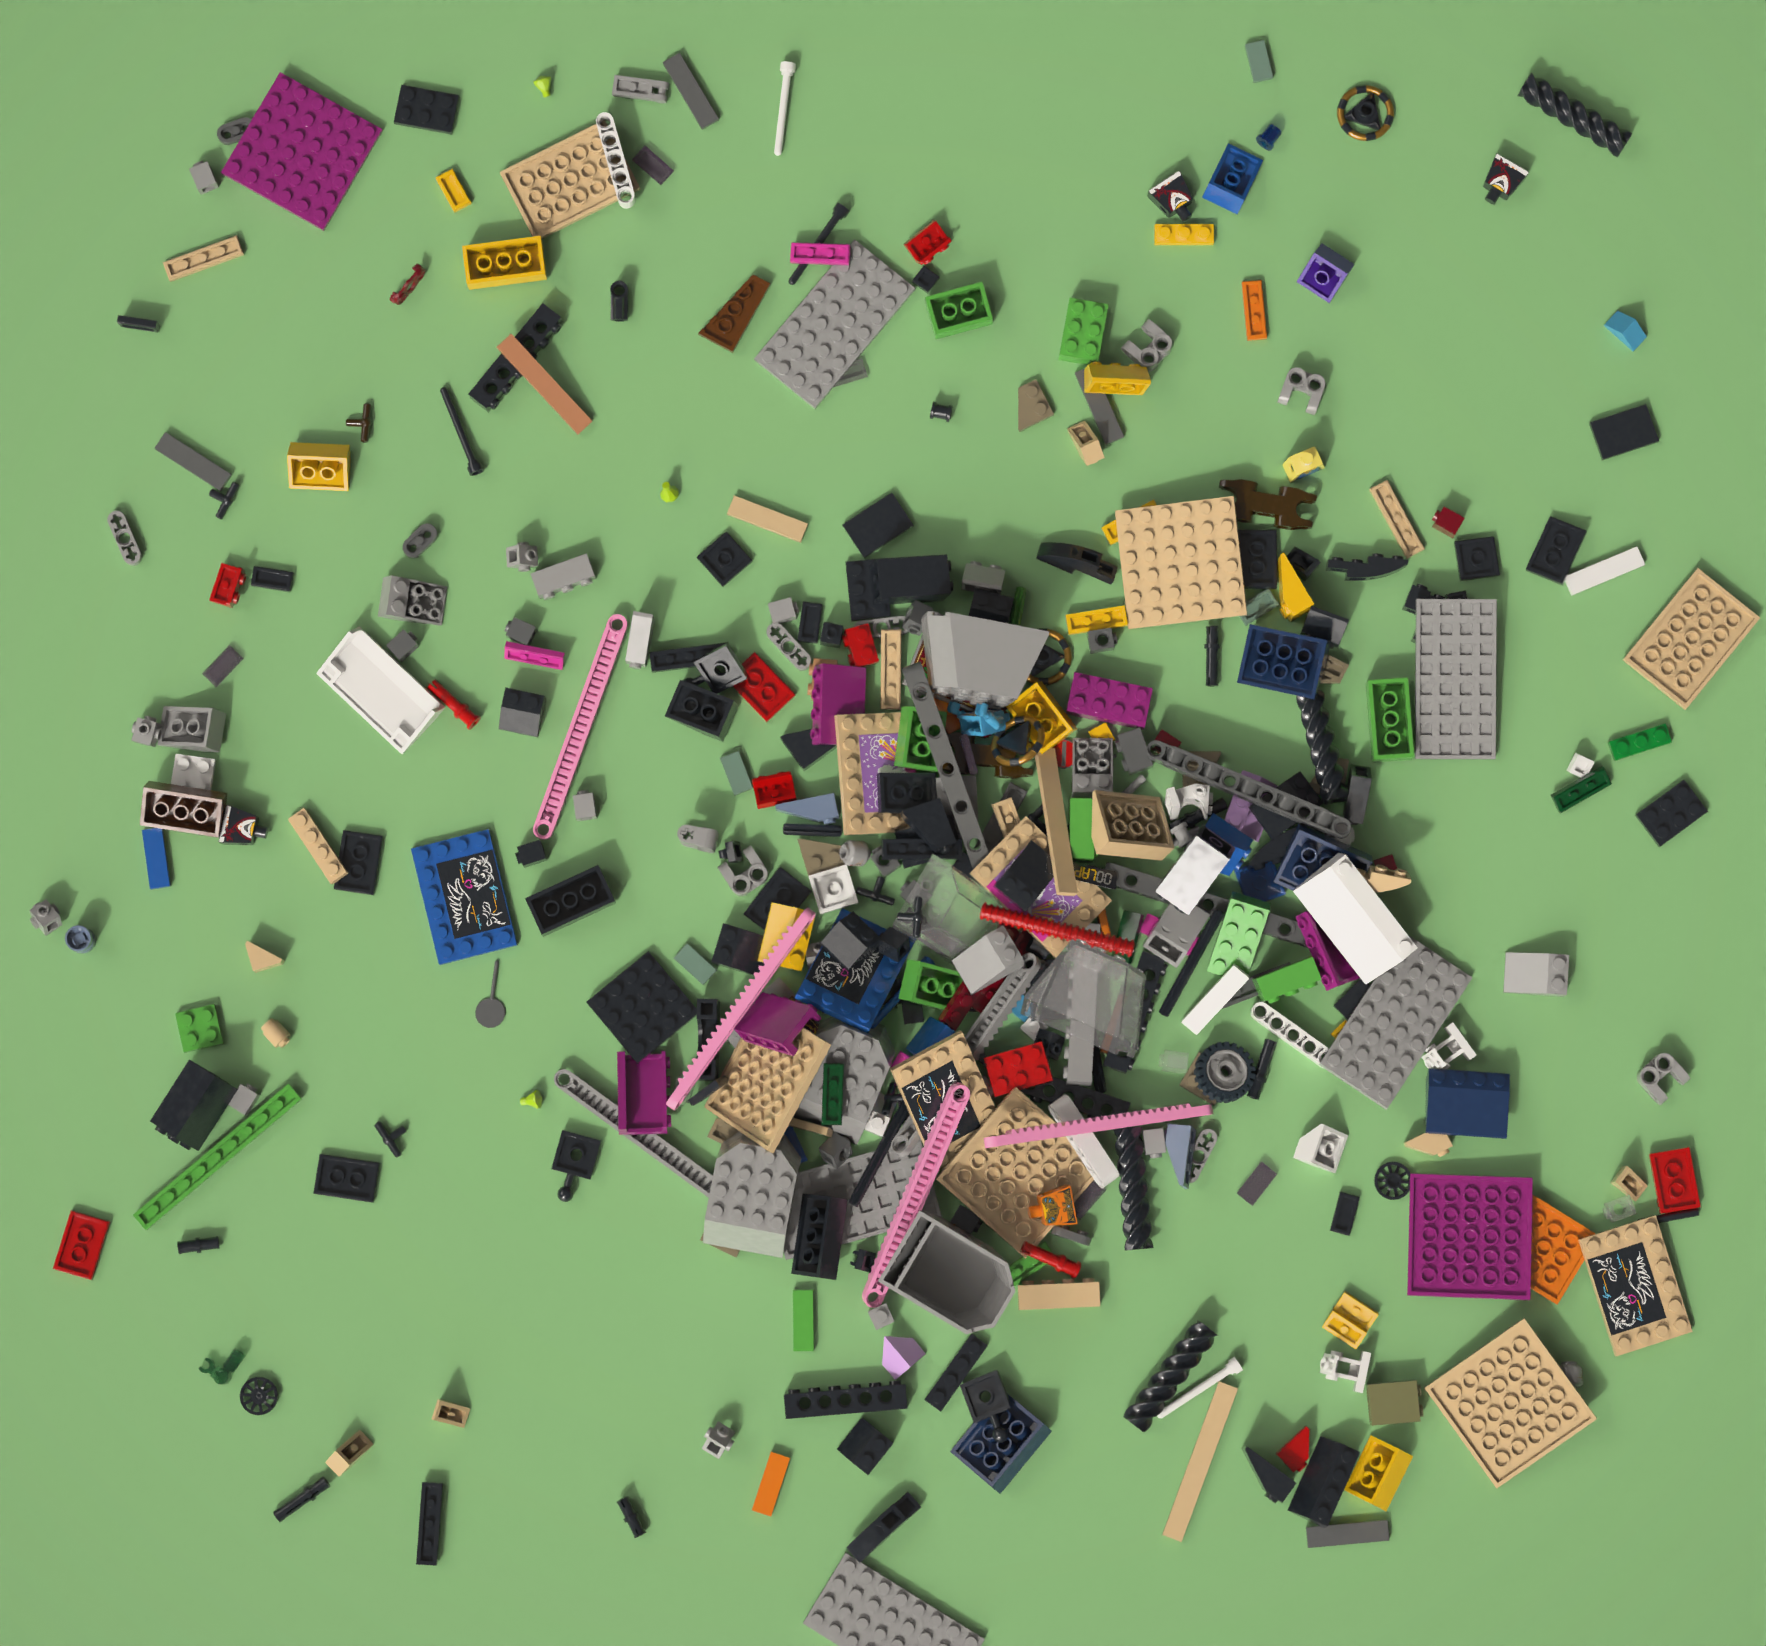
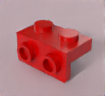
M933 220L903 245L916 263L926 265L934 259L933 256L936 253L945 251L952 240L944 233L937 221Z
M221 563L209 601L233 608L240 598V593L238 592L240 585L243 586L246 580L245 570L241 567L237 568Z
M869 624L845 629L842 640L844 647L849 649L850 654L847 655L849 665L863 667L878 663L879 659Z
M791 771L778 772L777 774L759 776L752 779L758 809L797 800Z

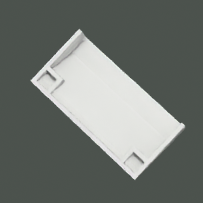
M360 626L346 634L316 673L401 754H404L445 708Z
M1337 853L1293 890L1298 899L1365 984L1403 961L1418 948L1346 854Z

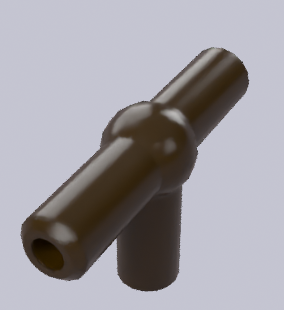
M369 403L363 404L362 419H346V426L362 427L361 442L367 443L369 440V427L371 426V404Z

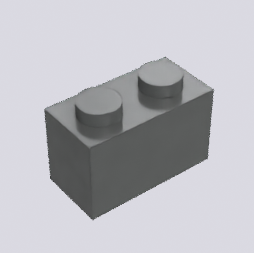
M1140 728L1117 735V741L1114 743L1117 752H1121L1124 759L1121 760L1124 771H1128L1129 775L1153 767L1152 760L1147 755V746Z

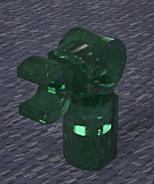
M234 1348L224 1362L223 1368L220 1366L216 1367L212 1359L205 1358L209 1363V1368L205 1369L200 1366L199 1370L202 1373L211 1374L210 1377L217 1384L226 1385L231 1381V1373L235 1372L246 1355Z

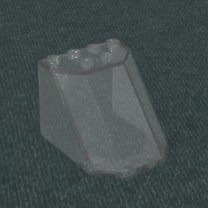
M933 854L900 910L902 913H914L915 897L923 898L921 937H913V921L897 920L896 917L893 928L909 936V940L954 965L952 963L954 958L982 937L996 930L999 925L997 921L993 923V920L986 921L985 918L983 920L980 919V912L984 902H987V905L993 904L994 907L998 905L999 908H1002L1003 906L981 885L950 863Z

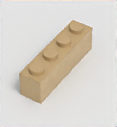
M1094 1278L1082 1279V1283H1074V1279H1063L1062 1284H1054V1280H1042L1041 1285H1034V1281H1022V1285H1018L1019 1310L1100 1307L1099 1282H1095Z

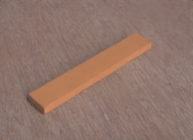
M512 334L496 347L577 435L592 422L586 413Z

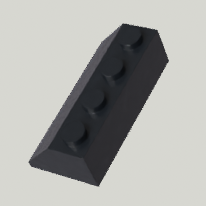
M802 1194L791 1274L831 1280L837 1279L848 1199Z
M1320 1436L1287 1511L1323 1528L1328 1527L1360 1452L1342 1443Z

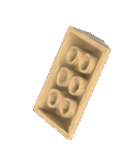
M1099 790L1093 791L1091 837L1096 854L1162 861L1175 849L1160 797Z

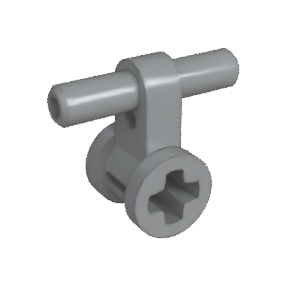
M1186 822L1172 828L1170 832L1176 836L1172 839L1174 847L1177 845L1179 848L1187 846L1200 828L1195 826L1188 830Z

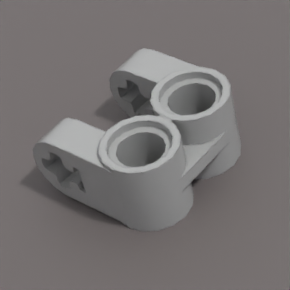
M1148 319L1141 328L1153 341L1146 348L1140 350L1128 340L1121 347V350L1133 362L1140 364L1141 367H1147L1148 372L1156 369L1163 358L1170 354L1172 340L1169 335ZM1164 342L1167 344V347L1160 349L1157 347V344ZM1146 356H1151L1154 361L1146 363L1143 359Z
M1298 367L1292 368L1286 376L1277 403L1287 406L1292 390H1298L1310 396L1305 412L1315 415L1325 388L1324 378L1319 374L1305 372ZM1291 376H1299L1301 378V382H1292ZM1317 382L1320 388L1314 390L1310 387L1309 383Z
M683 825L678 829L677 836L680 843L685 847L715 853L719 833L717 830L706 827ZM687 832H690L692 837L688 836L687 839H684L683 835H687Z
M751 845L742 851L752 866L740 875L735 876L726 862L717 867L731 890L737 896H746L758 886L763 885L768 879L767 869ZM755 870H761L764 873L761 879L756 880L752 877ZM738 881H745L747 887L739 891L736 889V883Z
M1668 1053L1658 1054L1637 1073L1638 1083L1659 1105H1662L1668 1099L1667 1095L1657 1085L1666 1074L1670 1073L1681 1085L1690 1080L1687 1072ZM1661 1058L1668 1062L1666 1069H1662L1659 1066ZM1646 1071L1653 1075L1651 1082H1647L1644 1079Z

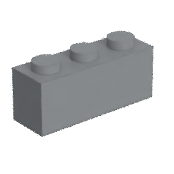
M587 553L531 573L537 594L540 599L544 598V600L555 597V594L561 591L568 593L578 585L582 587L593 583L592 580L596 579Z

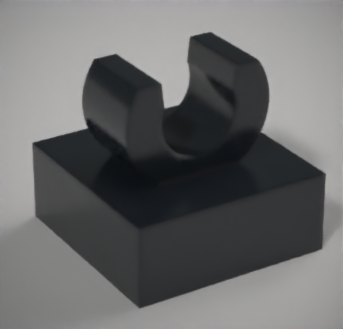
M738 841L726 842V849L718 851L720 859H728V862L731 863L743 861L740 842Z
M862 1249L853 1251V1254L858 1255L856 1262L850 1261V1264L855 1266L854 1269L871 1273L876 1253Z

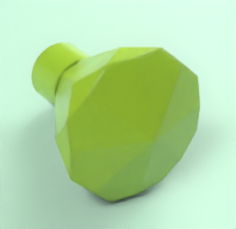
M540 76L533 81L534 85L542 92L543 98L551 96L549 91L551 76Z
M664 482L660 493L661 499L665 502L675 501L679 496V489L676 486L670 485L669 482Z
M534 1090L527 1097L520 1098V1104L522 1106L529 1105L536 1109L541 1108L542 1096L540 1091Z

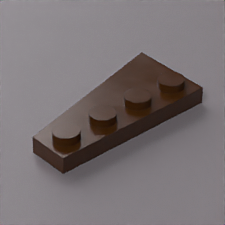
M752 275L723 308L714 315L709 323L699 331L698 335L733 353L767 293L770 283Z

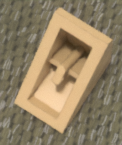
M249 941L245 943L250 963L255 973L284 964L285 961Z
M1628 1166L1622 1167L1610 1182L1635 1202L1647 1188L1646 1183Z
M438 1399L432 1420L464 1428L470 1408Z

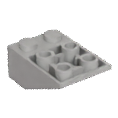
M393 575L383 577L378 617L441 626L447 586Z
M1073 738L1072 798H1092L1094 790L1113 792V738Z
M1170 902L1143 942V947L1177 968L1210 914L1198 906H1195L1189 915L1180 913L1175 909V905Z

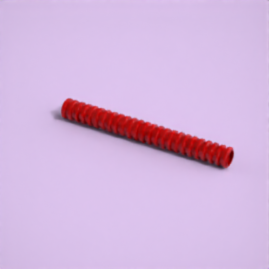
M984 902L981 908V920L985 918L986 921L993 920V923L997 921L1000 925L1005 923V926L1009 924L1012 928L1016 926L1017 929L1023 928L1024 931L1028 929L1029 932L1035 931L1036 934L1040 932L1041 935L1048 934V937L1052 935L1054 938L1060 937V940L1064 938L1067 942L1071 940L1072 943L1078 942L1079 945L1083 943L1084 946L1091 945V948L1095 946L1097 949L1103 948V951L1107 949L1111 953L1112 951H1115V954L1119 952L1122 956L1127 954V957H1130L1133 953L1135 942L1134 940L1128 941V938L1124 940L1120 936L1119 938H1116V935L1110 936L1109 933L1105 935L1104 932L1097 933V930L1093 932L1091 929L1085 930V927L1081 929L1077 925L1073 927V924L1069 926L1065 922L1064 924H1061V921L1054 922V919L1049 921L1048 918L1042 919V916L1038 918L1036 915L1030 916V913L1026 915L1022 911L1018 913V910L1011 911L1012 909L1010 908L1006 910L1005 907L999 908L998 905L994 907L993 904L987 905V902Z

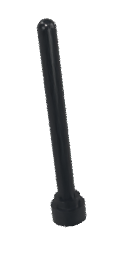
M836 203L832 209L833 216L814 243H824L838 221L847 217L850 211L845 206ZM809 264L798 265L788 280L790 285H794Z
M442 387L440 393L469 462L467 467L469 475H478L484 472L485 469L482 462L475 458L448 389Z

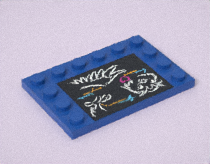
M489 829L411 849L439 965L518 946Z
M842 908L831 930L851 912ZM860 917L878 936L887 930ZM910 941V951L914 944L912 941ZM821 947L795 999L805 1004H811L816 1009L868 1034L910 951L899 962H896L879 953L877 947L876 952L847 971Z

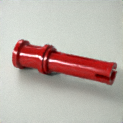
M437 679L432 681L437 689L429 684L427 689L454 712V717L456 719L459 718L467 725L466 728L468 730L476 726L481 717L475 715L468 708L467 704L459 702Z
M1024 1241L1020 1249V1253L1054 1267L1055 1271L1067 1273L1073 1279L1077 1277L1080 1271L1081 1262L1067 1259L1066 1255L1051 1253L1027 1241Z

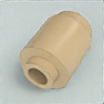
M271 1018L261 1027L263 1035L275 1048L279 1046L283 1048L290 1042L289 1037L291 1034L278 1020L275 1021Z

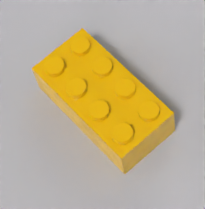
M541 236L462 246L466 282L469 290L547 280Z

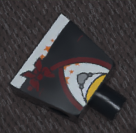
M1497 153L1483 185L1489 191L1485 200L1495 205L1499 197L1508 200L1523 183L1529 172Z
M1177 171L1148 191V198L1168 218L1178 214L1184 222L1192 216L1187 206L1192 203L1193 198L1180 171Z
M226 805L218 842L223 845H254L255 837L267 838L268 827L258 825L259 817Z

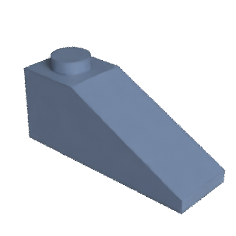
M834 793L775 805L778 812L819 823L824 822V825L835 823V819H839Z
M1168 1124L1167 1130L1164 1131L1165 1144L1179 1185L1184 1189H1189L1196 1129L1189 1125Z

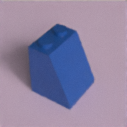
M1213 813L1205 826L1236 848L1230 860L1220 872L1230 876L1233 870L1238 871L1244 861L1241 858L1244 857L1246 859L1252 848L1249 846L1253 839Z
M929 1017L906 1049L915 1055L956 1032L940 1021Z

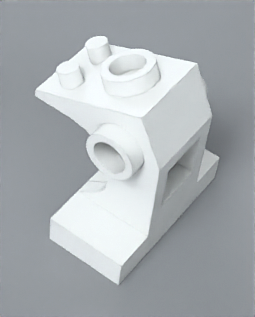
M1193 784L1176 790L1174 787L1166 789L1164 803L1170 820L1178 819L1180 810L1190 804L1198 806L1203 813L1204 819L1207 820L1208 814H1212V806L1209 805L1213 803V793L1209 792L1210 785Z
M1454 1023L1444 1028L1450 1036L1437 1046L1434 1043L1425 1050L1426 1054L1422 1056V1059L1428 1069H1448L1451 1066L1449 1062L1460 1054H1463L1467 1061L1476 1056V1053ZM1447 1045L1453 1055L1443 1061L1437 1051Z
M1331 1350V1354L1324 1353L1320 1361V1373L1326 1374L1325 1378L1337 1381L1339 1377L1355 1381L1353 1391L1363 1393L1371 1353L1361 1351L1359 1361L1342 1357L1343 1353ZM1339 1361L1350 1363L1348 1375L1337 1373Z

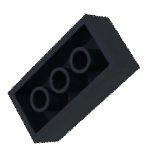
M599 865L525 898L543 937L616 904Z

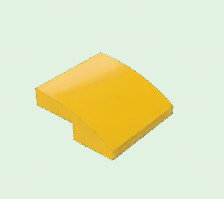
M1344 1291L1322 1328L1354 1349H1357L1379 1313Z

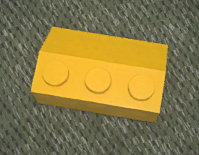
M1091 362L1084 369V393L1143 395L1151 384L1147 367H1141L1140 364L1121 366L1120 363L1102 365L1101 362Z
M290 442L287 454L289 488L349 491L350 445Z
M1042 681L1033 684L1017 700L1006 706L1013 717L1032 716L1042 723L1045 729V740L1040 749L1041 754L1063 741L1078 729ZM1031 724L1030 739L1035 744L1038 732L1034 725Z
M771 903L757 961L769 960L768 953H774L772 947L779 946L777 940L784 939L782 933L789 932L787 926L792 927L803 913V909ZM814 919L780 967L802 971Z
M1370 1435L1344 1490L1387 1511L1413 1456Z

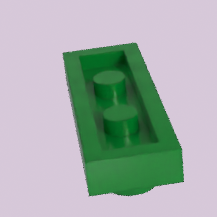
M1665 723L1609 741L1608 745L1613 760L1617 761L1670 744L1672 740Z

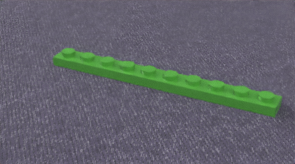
M287 1084L141 1207L133 1216L145 1230H148L299 1103L302 1098L290 1084Z

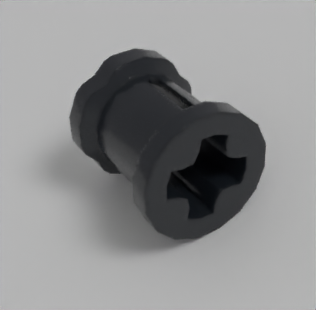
M933 401L930 419L935 417L950 422L953 405L944 406Z

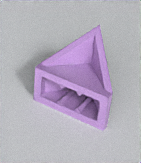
M884 1336L882 1365L895 1380L926 1354L913 1338Z

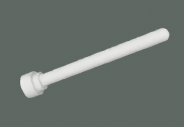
M783 61L780 64L783 81L774 153L777 156L782 154L790 80L796 71V64Z
M1233 1357L1228 1360L1229 1363L1226 1364L1225 1368L1165 1406L1157 1417H1165L1229 1374L1233 1375L1236 1373L1237 1375L1243 1371L1237 1359Z

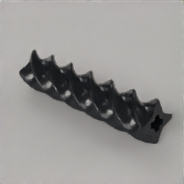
M1532 72L1517 95L1524 97L1530 105L1541 107L1546 115L1557 117L1564 126L1574 127L1580 136L1591 138L1597 146L1608 148L1615 157L1620 155L1632 135L1628 130L1619 129L1612 120L1602 119L1597 111L1585 109V106L1579 100L1569 99L1563 90L1552 88L1546 80L1535 78Z
M1318 688L1315 699L1296 696V700L1301 710L1302 724L1306 729V741L1311 748V760L1316 768L1315 776L1320 785V797L1324 805L1346 801L1345 798L1349 795V789L1341 782L1344 777V769L1337 763L1340 755L1339 750L1332 744L1335 733L1327 725L1330 714L1322 706L1325 701V694Z
M1142 1127L1113 1129L1117 1137L1115 1151L1119 1157L1117 1170L1121 1177L1119 1182V1192L1123 1198L1121 1212L1125 1218L1123 1233L1127 1238L1124 1249L1127 1251L1154 1248L1152 1240L1149 1238L1152 1226L1147 1217L1150 1205L1145 1197L1148 1191V1184L1143 1177L1146 1171V1163L1142 1158L1144 1143L1140 1137Z
M1198 1320L1197 1323L1191 1325L1186 1331L1185 1339L1175 1345L1172 1355L1163 1361L1160 1371L1150 1378L1148 1388L1139 1392L1135 1404L1126 1409L1123 1417L1142 1432H1146L1151 1427L1153 1417L1158 1416L1163 1411L1165 1401L1170 1400L1176 1394L1177 1385L1187 1380L1190 1369L1200 1363L1202 1353L1212 1347L1214 1337L1217 1334Z

